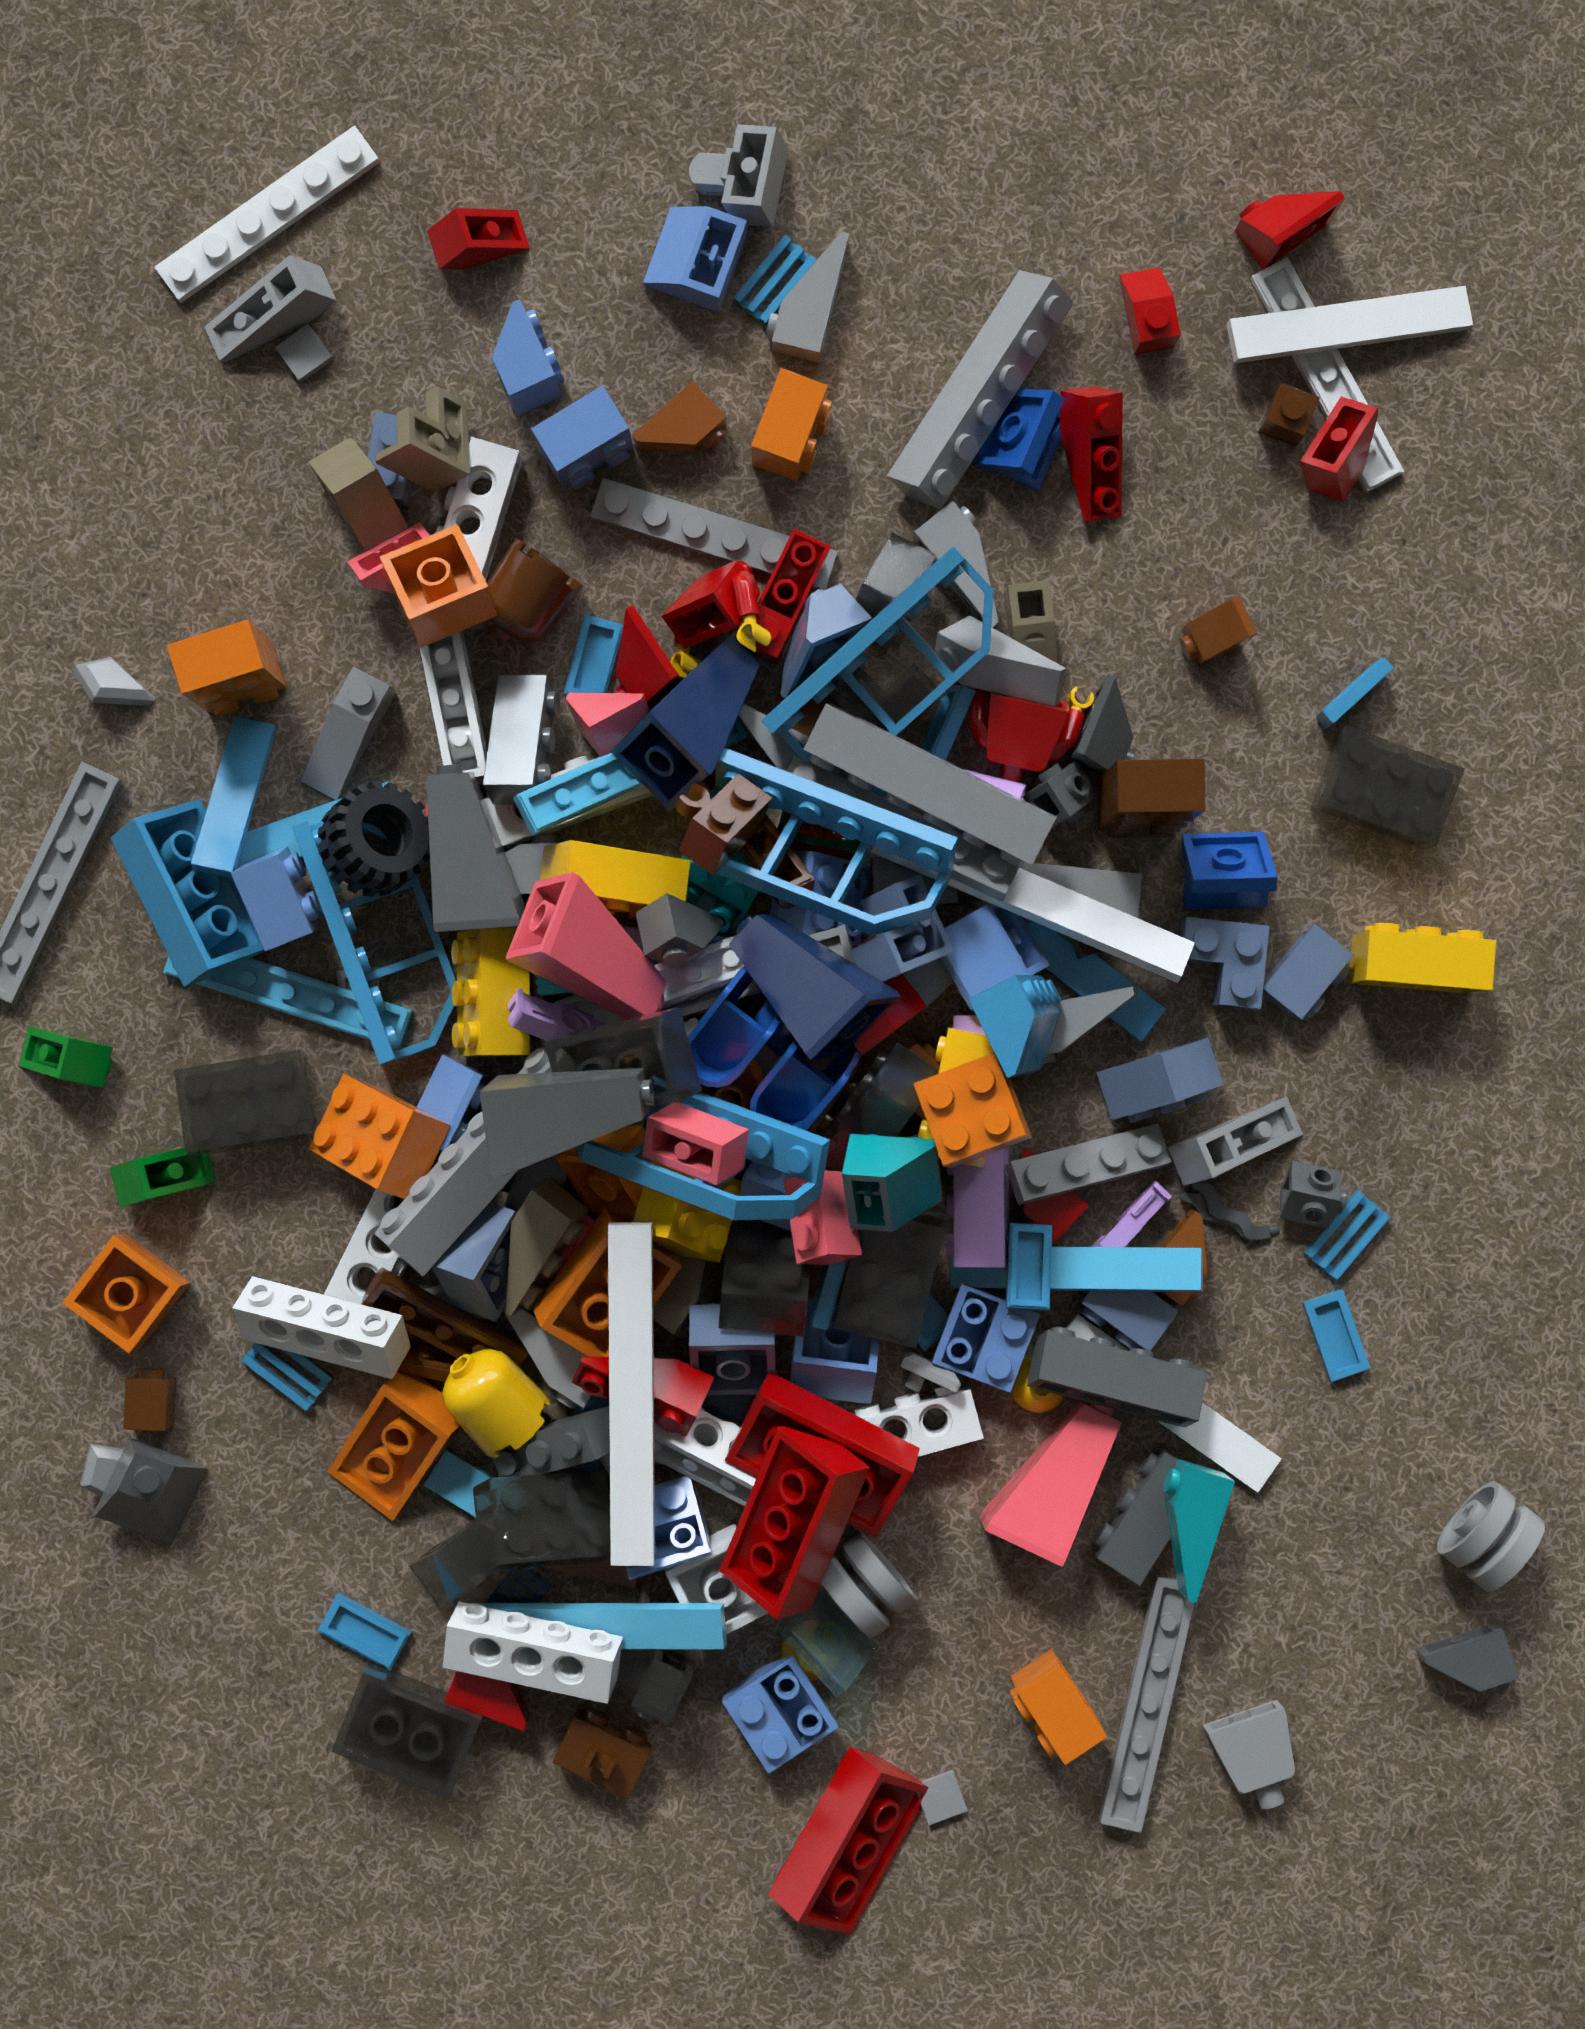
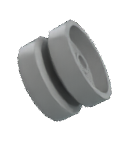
M1492 1481L1474 1491L1447 1523L1437 1542V1552L1457 1568L1466 1566V1576L1486 1592L1497 1590L1510 1581L1532 1557L1543 1537L1545 1521L1524 1505L1515 1508V1497L1499 1483Z
M857 1529L842 1542L843 1554L853 1569L841 1558L833 1555L822 1580V1585L847 1618L854 1622L870 1639L875 1640L890 1626L888 1614L878 1601L879 1599L891 1611L903 1615L918 1602V1598L902 1575L862 1531Z

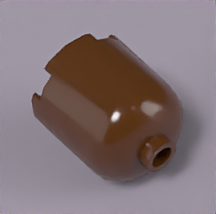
M517 537L487 581L498 615L489 619L492 624L488 630L507 644L512 638L522 643H535L542 640L551 631L584 586L576 579H573L570 585L566 582L570 576L532 547L527 554L523 552L526 544Z

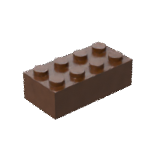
M1205 759L1117 760L1097 781V792L1099 794L1097 796L1098 830H1108V837L1112 838L1133 837V833H1137L1139 830H1149L1150 837L1174 836V832H1180L1181 828L1187 827L1188 823H1193L1195 818L1206 811Z

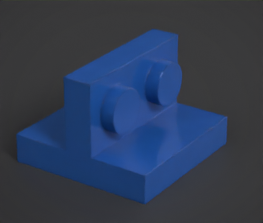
M1018 389L972 460L971 465L984 471L1001 472L1021 486L1032 491H1039L1061 440L1060 407L1064 397L1053 390Z
M1264 832L1182 834L1181 851L1185 863L1183 904L1185 909L1267 907L1269 891L1277 890L1278 876Z

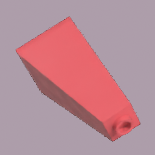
M570 872L535 882L505 959L632 1023L652 1021L663 1007V992L667 981L651 961L644 956L641 949L579 875Z
M1079 1400L983 1509L979 1519L985 1531L1063 1567L1122 1423L1117 1417L1112 1416L1115 1409L1092 1403L1087 1404Z

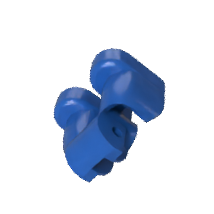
M743 966L686 1038L682 1047V1062L685 1070L695 1081L704 1086L717 1088L726 1086L741 1075L760 1049L766 1045L779 1055L780 1058L755 1090L750 1100V1110L807 1130L844 1086L858 1062L859 1052L854 1048H850L844 1055L836 1056L830 1065L820 1072L805 1060L808 1056L767 998H765L751 1018L735 1006L738 998L753 980L747 969Z

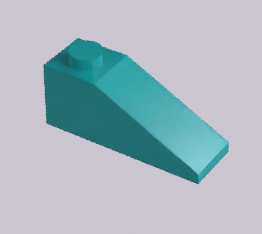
M1177 1459L1174 1469L1170 1468L1165 1476L1163 1492L1166 1493L1165 1505L1178 1590L1188 1601L1197 1603L1235 1481L1223 1472Z

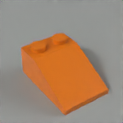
M396 1372L393 1379L389 1378L381 1386L327 1472L391 1521H394L440 1459L445 1449L451 1444L461 1426L445 1406L442 1392L422 1377Z

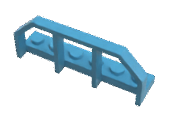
M955 546L951 547L761 720L771 733L777 731L804 762H810L812 754L803 750L805 746L790 729L805 716L800 711L804 704L811 698L818 704L836 688L831 680L839 674L888 729L887 732L896 736L990 652L994 590ZM965 571L984 592L981 647L952 672L906 621L903 615L908 612L914 617L932 601L927 593L934 586L940 583L946 588ZM898 625L942 674L945 680L895 723L853 676L852 672L868 659L863 651L874 641L882 646L900 630L897 627Z
M725 747L723 748L716 764V783L710 793L711 799L739 773L773 797L768 808L779 809L792 815L760 871L729 859L717 871V874L872 936L930 919L953 874L958 837ZM804 821L836 831L847 839L861 841L831 898L773 876ZM873 847H877L886 854L897 855L913 861L927 870L939 871L925 901L875 916L843 904Z
M308 821L291 826L379 1065L383 1066L435 1047L454 1008L452 1003V985L456 980L438 932H434L433 917L417 875L388 895L380 896L379 893L373 897L362 895L338 904L335 894L342 892L341 885L333 879L336 873L332 868L326 871L317 847L323 841V839L317 837L318 828L324 823L319 822L309 826ZM362 822V830L388 842L380 829L372 824ZM413 889L435 949L364 974V972L372 969L363 946L355 949L349 933L355 932L357 929L350 910ZM438 958L451 993L429 1039L401 1049L393 1026L384 1028L378 1013L386 1010L378 986L369 988L368 983Z
M604 1058L597 1062L596 1070L632 1069L635 1067L610 1058ZM644 1071L645 1080H651L654 1089V1106H649V1112L643 1118L647 1121V1117L675 1101L749 1129L744 1168L747 1158L808 1182L791 1195L736 1196L717 1188L742 1170L720 1184L714 1185L699 1178L691 1179L650 1163L652 1160L642 1157L644 1142L628 1153H623L593 1140L575 1147L581 1161L729 1219L770 1220L793 1219L820 1198L830 1139Z

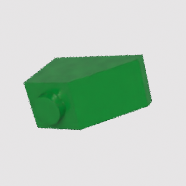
M28 1026L18 1066L54 1078L103 1088L105 1077L109 1074L112 1065L111 1054L113 1047Z
M206 1142L133 1159L110 1167L120 1208L216 1183Z

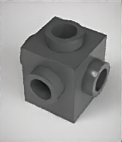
M1076 760L1062 769L1056 763L1040 773L1037 778L1041 783L1022 797L1026 802L1056 816L1057 818L1053 824L1055 826L1064 820L1070 825L1089 812L1086 804L1099 794Z
M1292 1160L1280 1191V1218L1329 1229L1335 1213L1341 1214L1346 1202V1190L1341 1189V1171Z

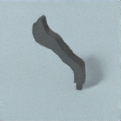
M1204 1181L1192 1183L1190 1188L1196 1189L1197 1192H1186L1179 1196L1181 1201L1192 1204L1204 1220L1226 1224L1232 1227L1243 1239L1271 1238L1270 1235L1279 1234L1280 1232L1278 1226H1254L1245 1212L1225 1207L1221 1203L1216 1189L1210 1183Z

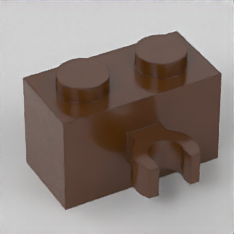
M739 773L712 799L703 786L693 783L687 797L682 794L675 806V809L681 815L692 818L679 852L714 875L759 830L773 797Z
M588 1707L586 1712L577 1708L552 1763L628 1800L650 1755L652 1744L646 1742V1734L634 1727L625 1726L621 1730L609 1724V1716L595 1708Z

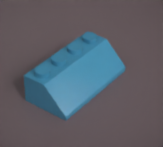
M201 799L133 818L110 838L184 987L217 976L265 952L233 878L192 869L191 861L206 814V809Z
M1013 975L968 998L1007 1078L1032 1074L1042 1069L1060 1016V1011L1056 1004L1061 1002V998L1050 979L1045 981L1042 976Z

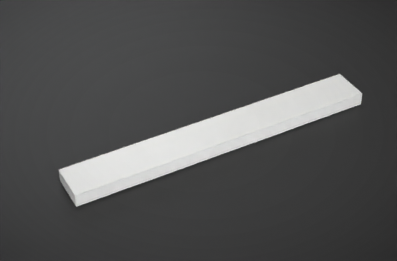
M873 847L871 850L874 854L935 880L939 874L935 870L922 868L917 863L903 857L886 854L877 847ZM1021 868L1018 869L1003 902L950 878L947 884L1176 983L1182 977L1195 943Z
M609 1222L611 1565L654 1566L653 1223Z

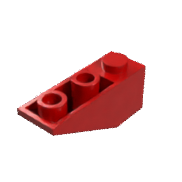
M1097 386L1061 390L1060 395L1064 397V400L1060 407V434L1083 519L1085 522L1122 517L1123 392Z
M795 528L793 529L758 601L760 616L756 619V623L770 632V643L768 646H764L756 641V652L745 647L748 652L778 665L792 636V630L799 622L803 613L805 601L810 596L831 549L830 545Z
M582 1357L571 1383L581 1387L590 1395L600 1396L609 1400V1357ZM654 1358V1422L667 1432L678 1433L686 1437L698 1416L714 1377L677 1359Z

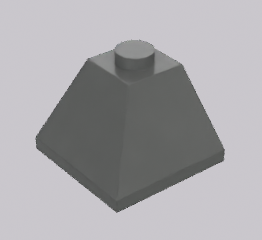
M1107 674L1097 689L1094 702L1090 706L1077 743L1068 761L1071 764L1077 760L1081 768L1100 776L1117 760H1133L1136 751L1129 749L1133 740V734L1116 677Z
M129 1438L93 1514L97 1518L172 1544L208 1468L192 1460Z

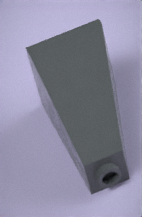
M462 764L437 766V774L426 776L434 932L518 926L526 906L474 771L463 772Z
M644 1068L498 1075L479 1091L491 1178L505 1176L643 1120L649 1112V1106H654L653 1084L651 1080H645Z

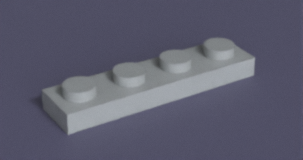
M1157 1123L1014 1160L1005 1165L1017 1203L1021 1205L1165 1167L1172 1161Z

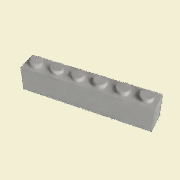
M1022 270L1018 271L887 474V477L905 495L938 509L943 507L1074 304L1053 278Z
M832 703L825 704L803 749L812 754L809 761L830 772L836 766L850 773L847 779L849 782L868 791L874 785L888 792L885 799L900 808L908 810L910 804L925 811L923 819L943 829H946L949 823L963 830L962 839L980 848H984L986 843H989L1002 850L999 855L1000 858L1022 868L1024 862L1033 865L1057 818Z
M545 1043L527 1057L524 1067L518 1074L580 1070L561 1051ZM482 1112L476 1114L470 1120L467 1131L456 1143L449 1145L442 1151L438 1163L431 1171L414 1182L410 1188L409 1195L397 1208L390 1210L383 1217L380 1227L374 1233L422 1276L430 1270L517 1172L515 1171L499 1178H491Z

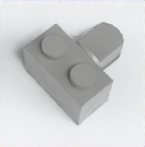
M737 124L733 148H726L725 154H697L689 166V176L700 194L721 196V203L728 214L747 220V225L773 227L789 149L777 127Z

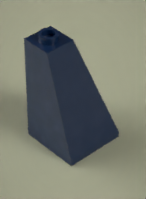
M732 634L664 697L611 750L620 762L669 812L676 806L682 794L688 795L693 783L700 784L715 769L760 666V663Z
M775 914L750 915L740 923L736 929L739 934L729 943L800 1047L811 1060L844 1055L901 997L892 987Z

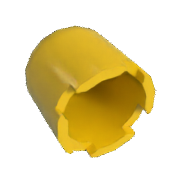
M492 1349L480 1350L470 1355L465 1354L456 1359L450 1367V1374L443 1387V1401L450 1414L483 1453L493 1458L500 1456L499 1450L509 1445L514 1450H517L531 1439L545 1421L540 1416L543 1407L550 1405L547 1395L509 1356L502 1351Z

